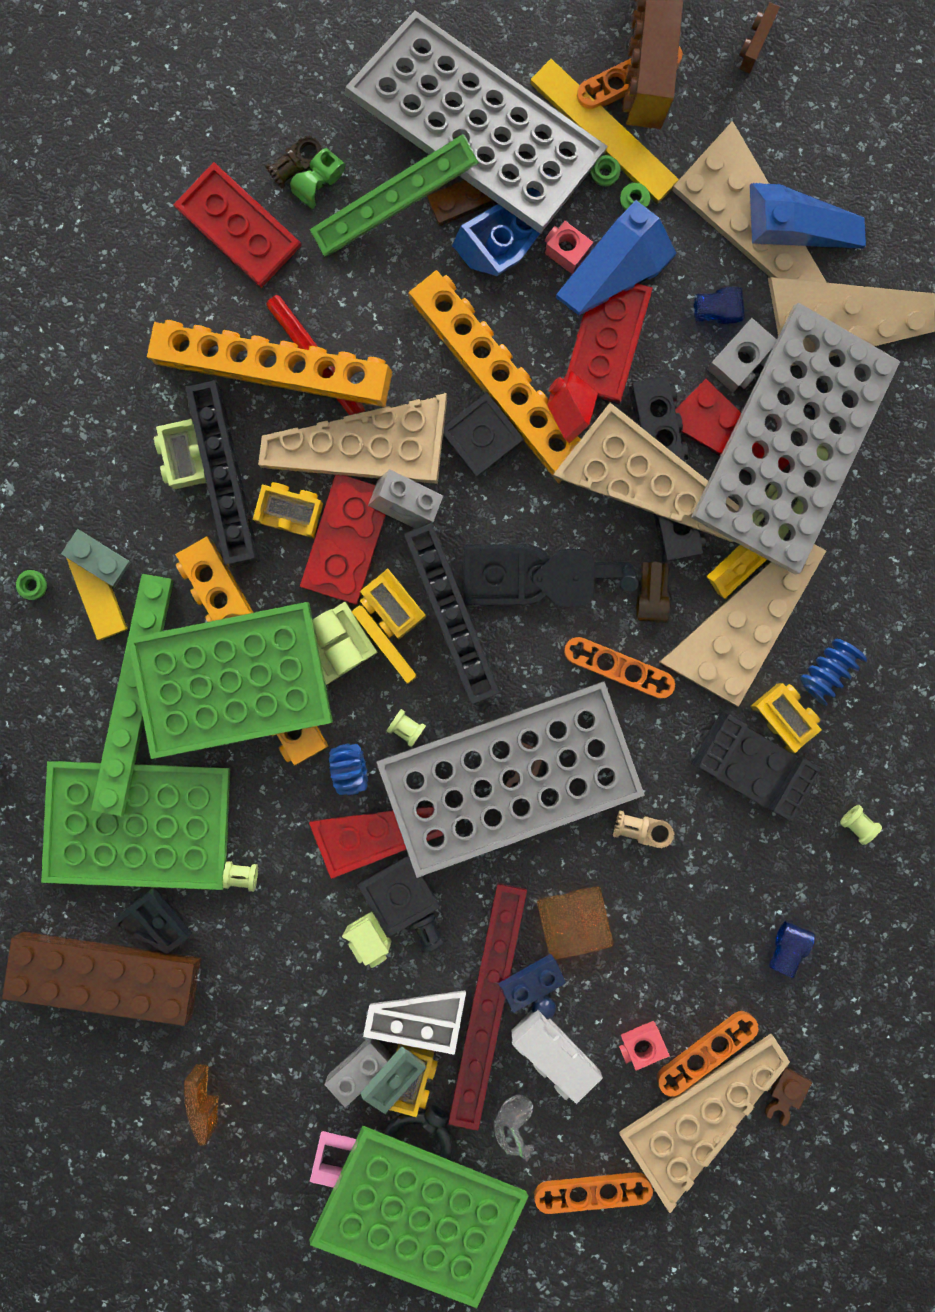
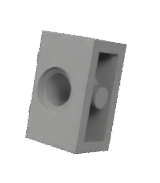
M751 318L711 362L707 370L731 392H734L739 386L745 389L756 377L752 371L758 364H761L763 367L765 366L777 339ZM746 352L751 358V363L741 362L738 358V353Z
M389 469L378 479L368 506L418 529L434 522L443 495Z
M368 1038L328 1074L324 1085L346 1107L360 1095V1092L391 1059L392 1055L379 1040Z

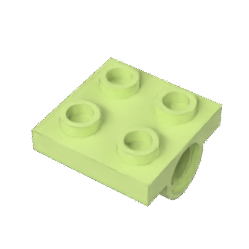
M346 602L313 619L326 685L378 653Z

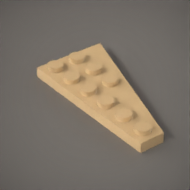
M732 121L673 186L672 191L769 277L826 283L806 246L752 244L750 184L769 183Z
M768 278L778 337L793 306L797 303L804 305L873 346L935 332V293ZM804 338L803 346L805 350L814 352V342L809 338ZM830 352L829 357L836 356L837 354Z
M447 393L436 395L435 398L427 400L409 401V404L392 408L388 406L345 416L341 420L323 421L315 426L302 429L293 428L263 435L258 465L261 468L368 478H380L390 469L415 482L438 484Z
M611 403L608 404L552 475V477L734 542L691 518L708 480ZM729 497L726 499L727 509L736 513L740 506Z
M814 544L801 573L796 575L770 562L659 663L734 706L739 707L826 550Z
M772 1034L758 1041L698 1080L681 1094L667 1100L619 1132L669 1213L676 1207V1202L685 1191L688 1192L692 1187L694 1179L702 1169L711 1163L737 1130L736 1126L744 1116H748L753 1110V1105L763 1092L769 1090L790 1063Z

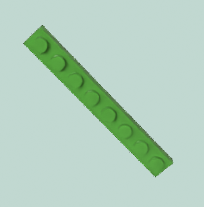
M142 574L128 638L163 631L174 582L172 579ZM128 641L91 811L124 816L144 723Z

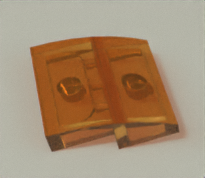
M600 886L574 890L568 894L537 900L548 951L555 959L594 952L614 945Z
M196 1064L184 1080L185 1107L190 1127L198 1144L206 1146L217 1127L219 1096L207 1095L208 1065Z

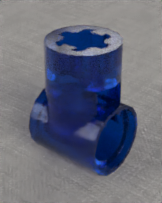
M725 287L712 294H695L694 317L696 322L718 319V323L731 324L743 321L745 315L742 288Z
M784 921L775 938V946L777 948L769 963V967L794 978L801 959L806 958L813 947L815 934Z

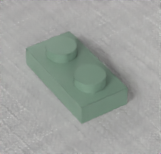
M79 529L76 530L61 553L64 557L114 588L131 564L129 560Z
M401 1046L360 1094L364 1101L386 1114L426 1069V1066L421 1059Z

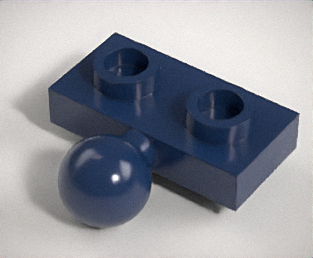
M551 954L498 983L513 1013L532 1003V1012L534 1013L539 1010L547 1020L555 1014L556 1005L550 997L545 995L566 984L559 966Z

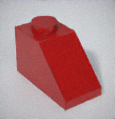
M572 371L563 379L558 377L551 384L548 390L550 397L547 403L555 422L568 443L572 442L589 426L598 395L597 391Z

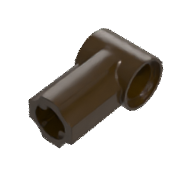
M659 562L642 563L640 594H638L636 603V621L668 622L670 599L667 596L669 564Z

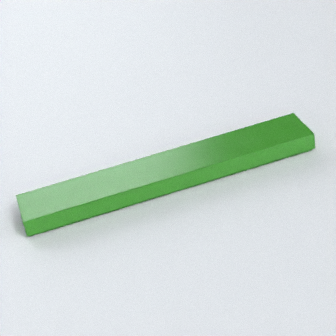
M462 134L317 224L310 231L323 255L328 257L478 165L479 162L465 135Z

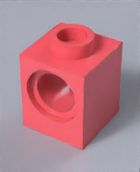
M564 221L559 228L554 226L545 239L547 243L545 254L573 274L591 252L594 242ZM567 241L574 246V249L564 251L560 248L559 244Z
M654 1021L621 1034L624 1042L623 1045L619 1046L626 1064L632 1062L636 1071L670 1056ZM645 1040L650 1043L649 1048L645 1052L639 1053L634 1050L635 1045L639 1041Z

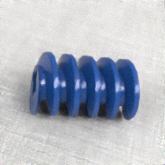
M834 639L832 641L833 648L828 647L824 650L825 657L820 656L816 659L818 667L812 665L808 668L810 676L804 674L800 677V681L806 691L825 706L828 704L824 699V695L833 698L836 696L832 686L843 689L844 686L840 678L844 677L851 680L852 676L848 669L860 670L856 660L859 659L867 662L866 656L859 649L841 639Z

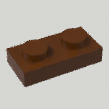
M769 2L765 13L758 12L751 27L752 30L756 31L752 40L746 38L739 56L744 58L739 68L740 70L750 74L780 6Z
M466 180L427 196V201L439 227L493 204V200Z

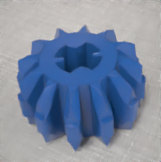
M344 744L332 748L329 753V769L336 792L339 795L347 794L348 796L365 791L368 786L366 761L359 745Z

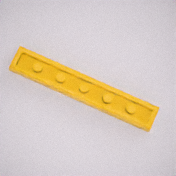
M552 59L531 78L530 84L561 114L608 146L605 155L615 158L620 165V169L634 183L644 185L650 193V198L656 204L673 189V186L679 179L601 105L593 109L581 106L577 99V91L580 85ZM585 92V95L583 96L584 98L589 97L592 101L595 100L587 92Z

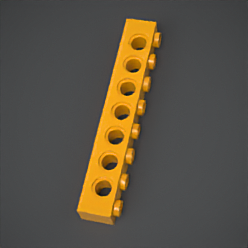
M437 270L409 291L410 302L483 392H488L523 437L527 446L549 473L553 475L581 439L577 436L570 443L564 439L547 406L548 398L541 390L536 392L529 384L532 380L528 373L522 367L516 368L511 361L513 357L510 351L503 344L498 346L492 338L494 333L485 321L480 323L473 315L475 310L466 298L461 300L454 292L456 286L447 275L442 277ZM446 301L452 305V308L447 312H441L436 306L438 303ZM460 324H466L471 328V331L466 335H459L455 332V328ZM478 347H485L489 350L490 354L486 358H478L473 352ZM496 370H504L509 377L507 380L499 382L492 377V374ZM518 392L523 393L527 397V402L517 405L512 402L511 396ZM536 415L542 416L546 421V425L542 428H535L531 425L530 419ZM558 438L564 442L565 448L559 452L553 451L549 447V441ZM554 477V479H555L558 483H560V482L562 481L561 479H558V478H555V477Z
M165 320V324L154 322L147 358L156 365L382 407L386 406L392 377V370L388 364H385L386 361L380 358L368 357L366 361L356 359V355L348 352H338V355L327 354V350L315 346H310L309 350L298 348L297 344L288 341H280V345L269 343L268 339L260 336H251V339L240 338V334L223 330L222 334L212 333L210 328L200 325H194V328L190 329L172 320ZM189 340V347L185 351L180 352L179 347L181 343ZM218 345V352L214 356L208 357V350L212 346ZM247 351L246 359L242 362H236L238 353ZM270 356H276V363L272 367L266 368V359ZM299 361H305L306 366L304 370L300 373H294L293 368L295 364ZM329 366L335 367L333 376L322 378L325 368ZM364 372L365 376L362 382L358 384L351 383L353 374Z
M205 537L175 554L179 560L176 564L179 573L184 579L189 578L194 587L190 590L193 598L199 606L203 604L209 613L205 616L207 622L253 613L212 539ZM205 567H211L213 571V576L208 582H202L199 577L200 571ZM219 593H225L228 598L227 604L223 608L217 609L214 604V598ZM318 726L302 729V734L297 740L291 739L287 732L277 734L282 743L279 747L282 756L286 762L292 761L294 765L329 747Z

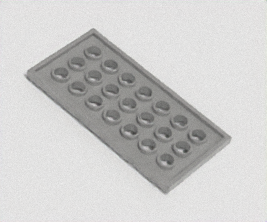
M414 11L345 87V95L429 155L451 142L454 137L464 134L479 164L461 174L460 177L540 234L590 173L596 161L605 154L608 147L417 11ZM424 47L428 50V53H418L414 48ZM448 64L452 67V70L444 71L438 65ZM407 66L412 71L403 73L397 67ZM472 81L477 87L468 88L462 82ZM431 83L436 89L426 90L421 84ZM389 85L394 88V91L390 93L384 92L380 89V86ZM487 98H496L501 104L492 105L487 101ZM455 100L460 106L456 108L450 107L445 101ZM413 102L417 104L419 108L416 110H410L406 108L404 104ZM518 114L525 119V121L516 122L511 118V115ZM479 117L484 121V124H474L470 118ZM437 119L443 123V126L434 127L428 121ZM542 131L549 136V139H540L536 136L535 132ZM503 134L509 141L500 142L494 135ZM559 149H569L573 156L566 157L560 153ZM527 151L533 158L524 159L519 155V152ZM487 154L492 158V161L483 162L477 155ZM551 168L557 173V176L550 177L544 173L543 169ZM511 171L517 178L513 180L507 179L503 176L502 172ZM535 188L541 193V196L533 197L528 194L527 189Z
M800 303L795 304L691 518L795 575L800 574L900 361ZM804 338H809L814 342V352L805 350L803 346ZM830 352L836 353L839 356V367H834L829 362ZM792 364H797L801 367V379L792 376L790 372ZM856 367L864 370L866 374L864 382L856 379L854 375ZM818 378L826 381L828 385L827 393H821L817 389L816 381ZM779 390H784L789 394L790 402L788 405H783L779 402L777 397ZM843 393H848L853 398L852 408H848L843 404ZM805 405H810L814 408V420L805 417L803 412ZM767 416L773 417L776 420L777 429L775 432H771L766 428L765 418ZM831 419H835L840 423L841 431L839 434H834L830 430L829 423ZM792 431H797L802 435L803 443L801 446H796L792 443ZM754 443H759L763 446L764 456L762 459L753 455L752 445ZM819 445L824 446L828 450L829 455L826 461L819 459L817 456V447ZM780 457H784L789 461L790 471L788 473H784L779 469L778 460ZM741 469L747 470L751 474L752 481L748 486L742 484L739 480ZM806 472H811L816 478V484L813 488L807 486L804 482ZM767 484H772L776 487L778 495L775 500H771L766 496L765 488ZM728 496L735 497L740 507L736 513L729 511L726 507ZM794 498L799 499L803 503V512L801 514H796L791 508V502ZM755 510L763 513L765 517V523L762 527H758L753 523L752 515ZM781 525H785L790 529L791 537L788 541H784L779 537L778 530Z
M605 682L377 761L416 878L645 796ZM583 711H587L593 716V724L588 729L580 727L577 721L579 714ZM555 721H559L565 726V734L560 739L553 738L549 732L550 725ZM527 731H531L537 736V744L532 749L525 748L521 743V736ZM595 739L599 740L603 745V752L598 757H592L588 753V744ZM498 741L505 742L509 747V753L503 759L496 758L492 752L494 744ZM567 749L575 754V762L570 767L562 766L559 761L561 752ZM470 751L477 752L481 757V763L475 769H469L464 764V756ZM536 760H543L547 765V772L542 777H535L531 772V765ZM446 761L451 764L452 774L449 778L440 779L437 777L435 767L439 762ZM603 768H608L613 773V781L607 786L601 785L598 781V773ZM508 770H514L519 775L518 784L511 788L505 786L502 780L503 774ZM417 771L423 775L424 783L419 789L408 787L406 778L409 773ZM576 778L582 779L585 783V791L579 796L573 795L569 789L571 781ZM479 780H486L491 786L489 795L483 798L476 796L474 793V785ZM548 788L554 789L557 793V801L551 806L544 805L541 800L542 792ZM451 790H457L462 795V803L456 808L447 806L445 802V796ZM520 798L525 799L529 804V810L523 816H517L512 808L513 803ZM423 800L430 801L434 806V812L428 818H422L416 812L418 803ZM489 809H497L500 812L501 820L495 826H488L484 821V815ZM461 819H467L472 823V831L468 836H459L455 831L456 823ZM433 829L442 831L444 835L443 843L437 847L430 846L426 840L427 834Z

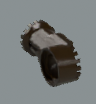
M304 136V138H300L290 148L285 150V155L272 165L267 164L265 166L272 178H275L274 181L281 189L285 187V182L297 172L302 173L307 168H310L312 159L307 160L301 156V151L305 146L312 145L316 147L317 154L322 150L319 141L315 137Z

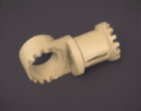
M624 811L618 812L616 820L618 824H615L613 837L618 838L621 835L637 839L640 844L657 848L667 847L672 843L674 831L668 822L649 817L640 819L625 815ZM625 825L636 827L637 829L625 827ZM663 825L667 828L668 837L665 841L656 842L652 839L651 832L655 826Z

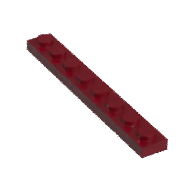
M497 883L448 1125L477 1131L479 1129L505 1001L498 983L510 977L527 889L500 883Z

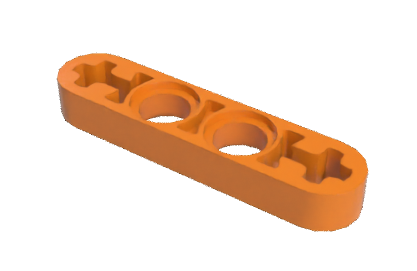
M680 46L678 50L677 69L680 65L683 54ZM631 58L581 83L577 91V99L580 105L593 109L600 105L602 107L623 98L625 92L628 93L629 84H625L628 64L631 65ZM612 77H619L624 82V87L618 90L613 89L609 86L608 80ZM588 91L590 95L596 93L595 100L592 101L589 97L584 98L585 92Z
M572 638L564 647V655L572 664L652 697L666 698L675 689V681L669 673L585 638ZM578 642L582 643V649L589 653L592 652V647L596 648L597 652L592 657L591 666L586 664V661L589 659L588 657L580 655L577 659L573 658L570 646H576ZM604 653L611 655L614 660L613 667L608 671L601 670L597 665L598 657ZM630 665H636L641 670V678L637 682H630L625 677V670ZM648 670L652 671L649 678L654 680H660L662 677L666 678L665 684L669 685L668 689L657 693V687L651 683H647L646 688L641 687L647 679Z
M738 1011L659 1070L657 1083L661 1091L670 1097L681 1094L753 1040L758 1033L756 1019L748 1012ZM740 1020H743L745 1023L750 1021L747 1025L749 1028L748 1032L744 1033L742 1030H739L734 1034L738 1040L733 1042L726 1030L729 1028L734 1033L739 1029L738 1022ZM721 1036L726 1038L727 1047L724 1051L715 1052L712 1050L711 1043L714 1038ZM692 1055H699L703 1058V1065L698 1070H691L687 1067V1061ZM682 1065L689 1077L685 1079L683 1074L675 1079L676 1086L672 1087L670 1084L664 1086L667 1083L665 1077L669 1074L672 1077H676L681 1073L677 1067Z
M634 1172L545 1181L536 1187L534 1198L536 1207L541 1212L555 1214L643 1205L650 1201L653 1195V1188L645 1174ZM637 1182H641L642 1186L645 1187L641 1190L640 1195H636L634 1190H625L627 1197H622L623 1192L620 1183H624L626 1189H634ZM606 1184H612L617 1188L616 1195L611 1199H605L600 1195L601 1188ZM576 1187H582L586 1190L587 1196L583 1201L575 1202L570 1198L571 1190ZM560 1189H564L566 1203H562L561 1197H555L561 1196ZM546 1191H551V1195L554 1196L550 1204H546L545 1199H542Z

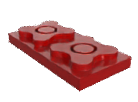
M215 162L173 204L179 213L260 288L302 246L298 239Z
M636 283L634 288L628 291L623 290L611 296L608 301L583 314L567 374L570 371L575 373L598 392L597 398L620 404L653 287Z
M335 475L300 584L301 588L358 605L361 596L360 591L364 587L386 518V514L368 506L376 485L344 475Z

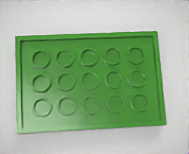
M309 602L127 638L151 759L333 723Z
M47 761L41 883L225 889L223 888V874L227 856L230 768L135 764L124 816L91 811L101 763Z
M362 1126L309 1239L310 1245L477 1308L528 1199V1194L523 1189Z

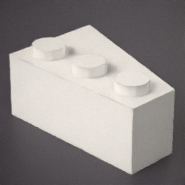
M466 991L371 1003L363 1037L455 1055Z
M531 1010L511 1030L513 1046L533 1063L535 1069L544 1078L548 1077L555 1084L554 1088L565 1100L570 1098L577 1104L603 1079L600 1070L551 1019L547 1020L539 1010L534 1013Z

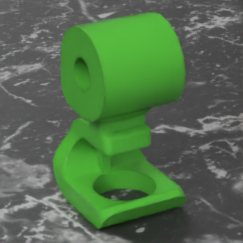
M328 148L322 149L311 160L310 168L312 172L308 170L298 173L292 178L290 183L292 193L311 209H314L316 206V188L319 190L324 182L329 185L334 184L346 168V164Z

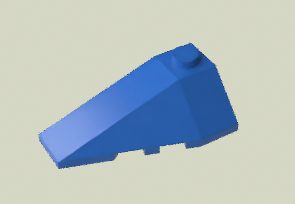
M527 189L529 195L533 197L541 196L537 189ZM497 204L461 225L452 246L469 268L498 276L520 262L540 233Z
M750 184L752 244L861 249L866 247L864 217L780 184Z
M635 200L615 221L559 290L556 298L577 315H581L608 301L611 296L623 290L628 291L634 288L636 283L646 278L651 279L657 276L676 256V251L660 218Z

